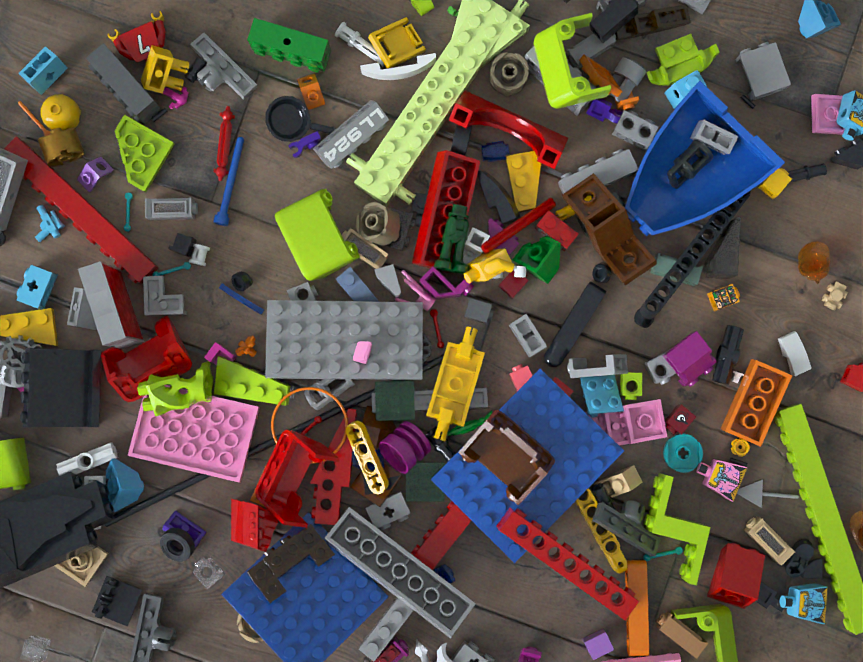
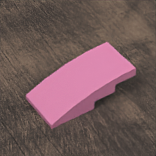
M661 399L622 405L623 412L599 413L597 417L591 418L619 446L667 437Z

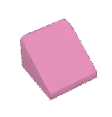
M358 342L353 360L364 364L368 363L372 342Z

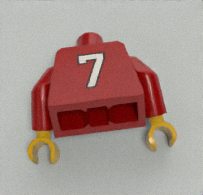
M159 11L160 16L158 18H155L154 14L151 13L152 21L120 34L116 29H114L116 31L114 37L108 33V37L113 41L119 54L130 61L135 60L136 63L142 60L146 62L151 45L163 48L166 31L162 12Z

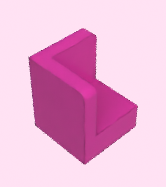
M215 342L204 358L217 366L218 356H223L232 362L237 356L221 344Z

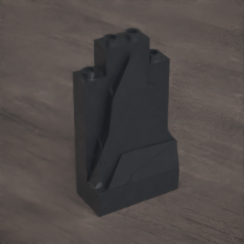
M68 472L0 501V588L97 548L96 540H98L94 528L114 520V507L109 502L108 487L97 480L83 486L80 476Z

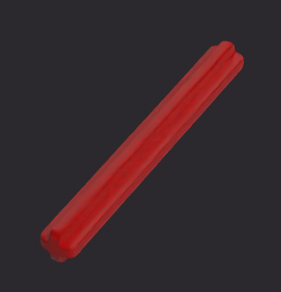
M553 198L547 199L480 246L481 250L488 254L546 214L548 210L553 209L556 206V202Z

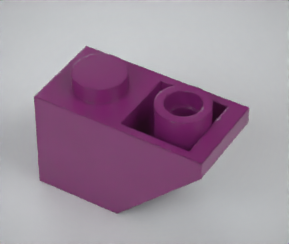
M490 218L487 223L489 239L504 228V225L497 219L493 220ZM514 235L495 249L505 248L508 255H510L520 243L517 242L518 238Z

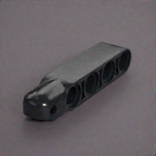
M591 281L588 283L544 354V361L549 367H558L562 364L606 294V290Z

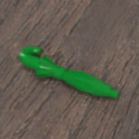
M492 410L484 418L465 421L464 427L456 426L452 428L451 431H448L447 435H461L475 430L480 425L482 426L493 413Z

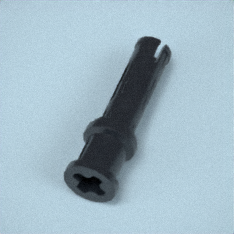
M435 426L425 436L434 446L435 452H440L448 462L456 453L448 445L447 438L446 441L440 440L441 434L439 439L433 438L437 426Z

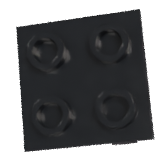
M106 576L92 613H95L97 618L102 619V617L128 626L142 589Z

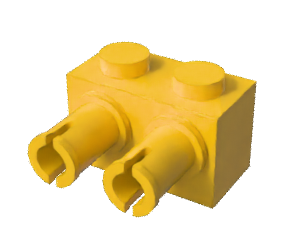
M151 45L141 77L143 88L162 94L165 87L181 91L182 87L180 86H183L184 80L168 75L170 69L186 74L188 72L186 68L189 69V62L173 58L170 50Z

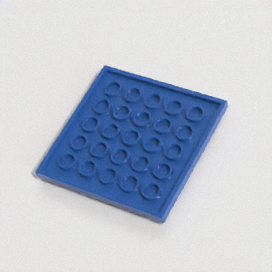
M308 512L302 519L308 523V526L312 524L320 537L325 540L328 532L320 524H315V518H312V515ZM293 526L272 547L277 549L282 545L280 541L288 535L293 537L305 529V527ZM329 544L328 546L335 555L320 567L308 556L278 579L286 592L271 604L246 573L263 560L264 554L221 594L283 662H324L389 597L368 574Z

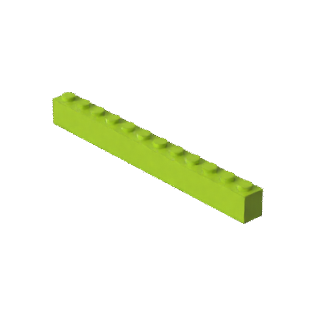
M794 404L778 409L774 416V421L781 429L782 434H780V438L787 447L788 452L786 455L789 463L793 465L794 479L796 482H799L801 488L799 489L801 499L805 500L807 506L805 508L806 514L812 520L813 526L811 529L814 536L818 538V550L824 556L826 562L824 563L825 570L831 576L832 582H830L833 592L837 594V606L844 614V626L855 635L863 633V582L802 404Z

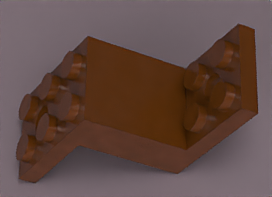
M594 173L562 194L566 203L585 224L593 248L625 286L657 265L656 259L634 235L626 209ZM587 196H594L590 201L584 200ZM629 257L635 258L631 263L625 262Z

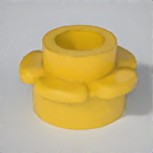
M742 438L734 439L731 443L732 453L739 457L745 456L750 450V445Z

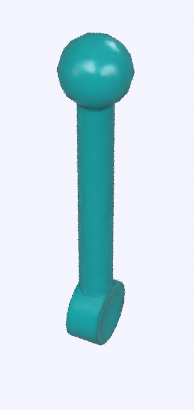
M128 192L125 194L127 205L124 231L126 232L131 230L129 225L130 202L133 199V195Z
M185 262L182 266L162 272L155 271L152 276H161L181 269L189 270L191 263Z
M676 547L675 550L657 553L656 556L652 557L645 554L643 559L647 562L652 558L676 553L680 555L683 553V549Z

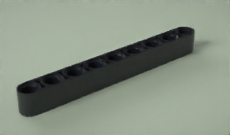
M751 190L728 206L732 211H728L725 207L711 216L642 304L640 312L644 318L652 319L661 311L749 198ZM714 220H718L721 225L716 224ZM703 234L709 235L710 239H706ZM692 248L698 249L699 253H695ZM681 262L687 263L688 268L683 267ZM670 276H674L677 282H673ZM659 290L664 291L666 297L661 296ZM647 305H652L655 311H650Z

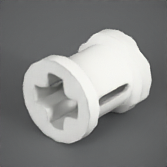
M193 244L194 251L192 259H189V263L206 266L205 259L210 248Z

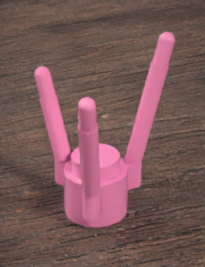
M402 270V274L407 278L404 279V282L419 294L416 302H423V309L429 311L436 299L422 288L405 270ZM395 298V301L397 302H409L400 298Z

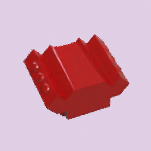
M231 499V541L266 552L271 543L274 529L278 524V519L269 510L258 505Z

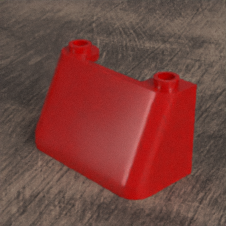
M168 315L155 323L154 329L157 336L127 353L116 347H111L101 352L107 381L126 402H134L145 396L139 395L137 387L139 383L148 381L151 374L157 377H168L177 374L180 376L192 367L190 356Z

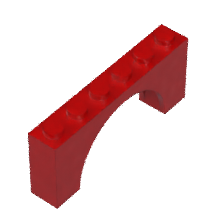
M466 90L455 103L449 121L464 128L471 125H485L505 131L530 146L536 153L538 162L555 169L568 141V137Z

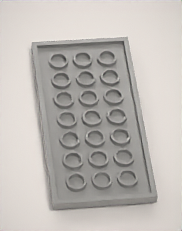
M267 300L265 378L422 380L423 302ZM358 342H372L371 353L366 364L353 360Z

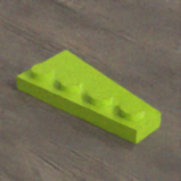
M218 356L214 394L278 404L285 395L290 393V385L274 378H265V375L260 374L258 371L248 369L223 356ZM289 397L281 405H289Z

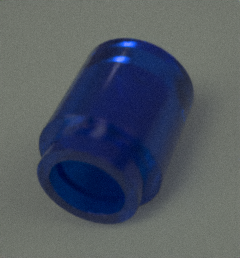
M504 141L490 142L481 146L483 161L506 160V156L510 155L509 145L505 144Z

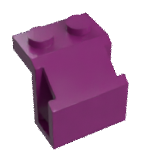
M434 267L419 280L420 285L436 300L456 298L462 294L467 296L474 287V281L468 283L464 279L455 288ZM434 276L449 292L438 294L427 281Z
M697 331L690 333L662 355L680 377L678 381L682 386H693L699 381L697 377L711 372L714 369L713 365L716 363L715 358L711 355V348Z

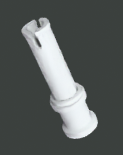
M342 22L334 36L342 38L348 43V46H355L381 66H384L373 45L360 37L361 35L358 31H353L346 26L345 22Z

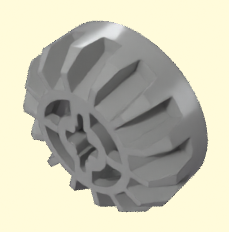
M18 335V338L12 339L11 336H8L6 341H0L1 384L14 388L24 387L21 375L22 372H25V364L22 363V353L25 350L16 348L14 345L42 349L39 344L34 343V339L29 338L26 341L23 340L22 335ZM6 350L8 359L3 360V353Z

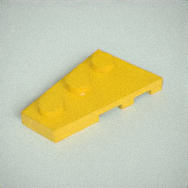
M534 151L506 156L514 203L519 212L533 210L536 208L541 163L537 161V155Z
M48 308L1 315L0 336L18 338V335H22L23 340L26 341L32 338L37 343L58 346L54 309Z

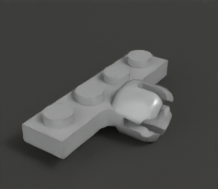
M202 33L190 44V47L207 63L197 73V79L202 86L206 84L205 89L208 91H214L220 84L227 83L244 100L257 88V84L205 33Z

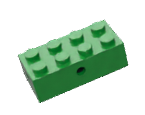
M257 18L253 20L247 39L254 53L259 56H265L266 54L272 56V59L283 62V60H286L293 66L301 67L303 65L308 67L310 71L317 73L319 71L325 72L331 53L327 39Z

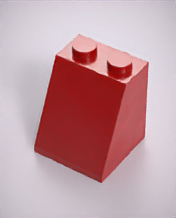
M736 543L726 544L721 549L707 597L743 609L758 600L765 555L760 554L755 549L742 548Z

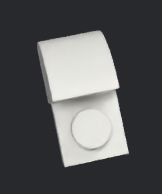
M472 228L465 243L463 263L468 264L482 254L483 251L480 246L489 239L490 235Z

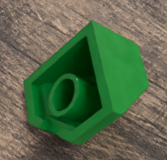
M544 236L536 243L531 244L529 242L524 244L512 261L519 266L525 267L526 271L537 279L549 284L559 270L561 243L548 236Z

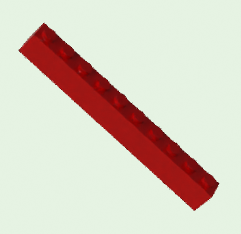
M16 136L4 148L28 160L23 179L25 181L29 179L33 183L31 187L38 193L42 191L46 195L44 199L52 206L57 205L60 208L58 212L63 217L72 219L74 221L72 225L81 232L83 230L88 234L86 238L94 245L97 243L101 247L100 251L109 258L111 256L115 260L114 264L120 270L125 269L129 273L128 278L135 284L137 282L143 284V277L152 276L153 272L157 271L159 267L52 167L48 166L23 140Z

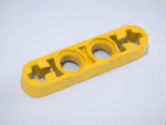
M354 421L346 428L347 437L370 490L375 494H381L388 488V479L365 425L360 421ZM358 428L359 432H353V429ZM360 444L366 445L367 453L361 452ZM367 462H372L375 465V471L368 469ZM376 482H381L382 486H377Z

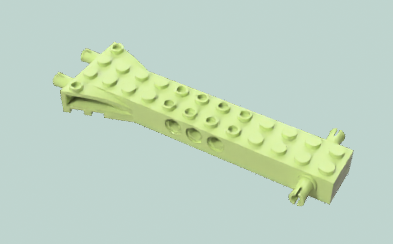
M462 0L451 41L370 160L365 162L354 153L350 155L351 159H347V164L360 171V175L354 182L357 188L386 207L395 196L408 203V205L412 203L416 194L403 187L404 181L453 111L455 103L470 86L480 69L498 56L505 48L511 46L522 35L524 36L528 33L530 25L520 19L529 7L526 1L523 4L524 0H518L512 11L509 12L492 0Z

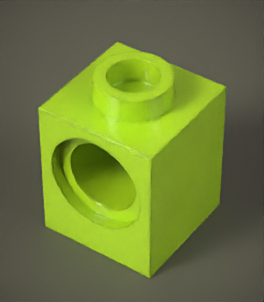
M642 373L620 374V396H625V400H637V396H642ZM629 381L635 383V389L632 392L628 391L626 387Z

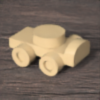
M837 281L834 285L830 283L827 287L830 294H824L822 297V301L825 302L824 306L832 310L840 309L843 304L840 300L842 298L845 299L848 294L845 291L847 286Z

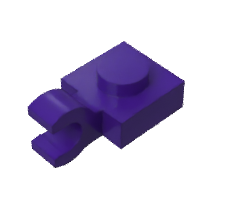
M599 98L592 101L586 114L602 122L607 118L617 124L623 112L618 109H611L612 103Z
M318 131L301 138L298 142L290 143L288 146L290 149L298 148V152L293 154L294 158H298L302 155L303 149L309 148V150H312L322 140Z

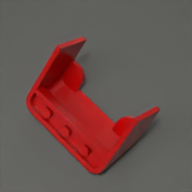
M284 430L256 486V498L283 525L307 528L308 523L298 515L302 507V500L297 494V490L311 461L321 463L323 460L339 462L340 458L324 444L295 431Z

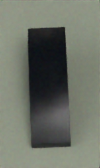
M478 171L477 175L488 207L497 208L501 222L508 224L520 219L521 216L517 206L505 188L486 171Z

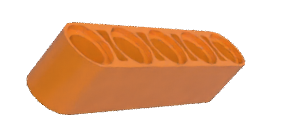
M626 560L625 588L628 587L635 592L636 595L634 597L639 601L626 619L628 656H649L646 560Z

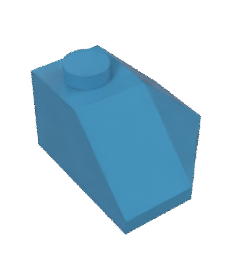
M804 0L798 23L800 25V32L806 39L816 37L841 25L834 8L829 3L826 5L821 0Z
M115 458L111 459L105 476L106 479H109L107 484L109 502H111L114 512L138 500L144 490V483L141 481L138 472Z

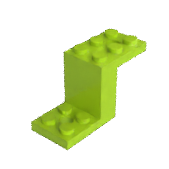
M659 473L658 477L655 476L653 487L655 491L654 495H651L649 498L648 506H650V511L644 518L645 529L654 534L689 542V545L687 544L684 550V556H686L685 563L681 564L679 573L684 581L697 586L711 527L665 514L674 477Z

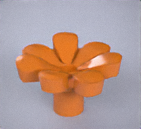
M252 335L247 337L245 342L240 341L238 343L240 347L235 350V353L238 356L249 354L251 357H254L257 353L253 348L256 338Z

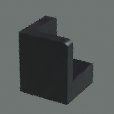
M177 233L173 246L169 245L168 249L190 258L194 249L193 244H196L197 240L193 237Z

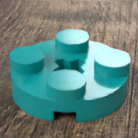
M677 434L666 441L663 457L668 467L677 472L686 473L694 470L701 463L703 449L693 436ZM684 447V450L688 451V455L681 459L678 451H681V448Z

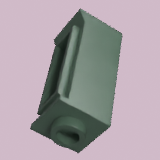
M658 253L654 257L657 265L651 268L650 273L664 277L678 259L667 255L660 256L661 253ZM681 262L683 267L688 268L687 263ZM695 266L682 283L691 286L698 285L703 266ZM670 276L671 280L677 281L674 276Z

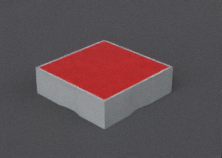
M102 261L79 268L80 278L102 345L124 349L144 342L122 271Z

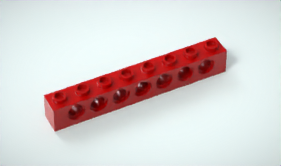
M511 507L508 509L496 526L500 532L626 621L639 603L634 597L636 595L635 592L628 587L625 589L620 587L619 584L621 582L613 576L606 577L604 575L605 571L596 564L594 567L588 564L589 559L581 553L578 556L572 552L574 549L565 542L561 544L556 541L558 539L556 535L550 531L545 533L541 530L542 525L535 520L531 522L525 518L527 515L520 509L513 510ZM521 524H525V531L522 533L517 532V528ZM536 536H542L540 543L533 544V539ZM557 547V552L554 555H549V550ZM569 558H572V564L570 566H565V561ZM583 570H588L586 577H580ZM599 581H604L603 586L597 589V583ZM615 592H619L618 598L612 600V595Z

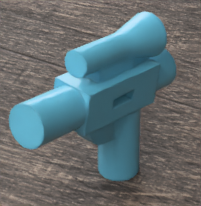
M44 205L38 206L37 210L43 221L40 224L42 231L35 238L41 242L50 233L54 238L61 236L59 230L63 229L65 225L59 220L55 211L52 210L48 214Z

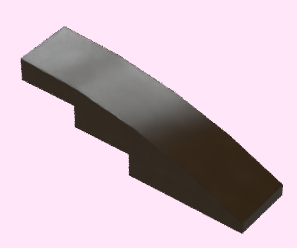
M687 5L654 9L649 13L637 14L615 33V40L644 36L690 24L691 20Z

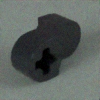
M808 539L798 540L792 547L795 553L784 563L786 573L790 577L796 578L801 576L814 554L813 545Z

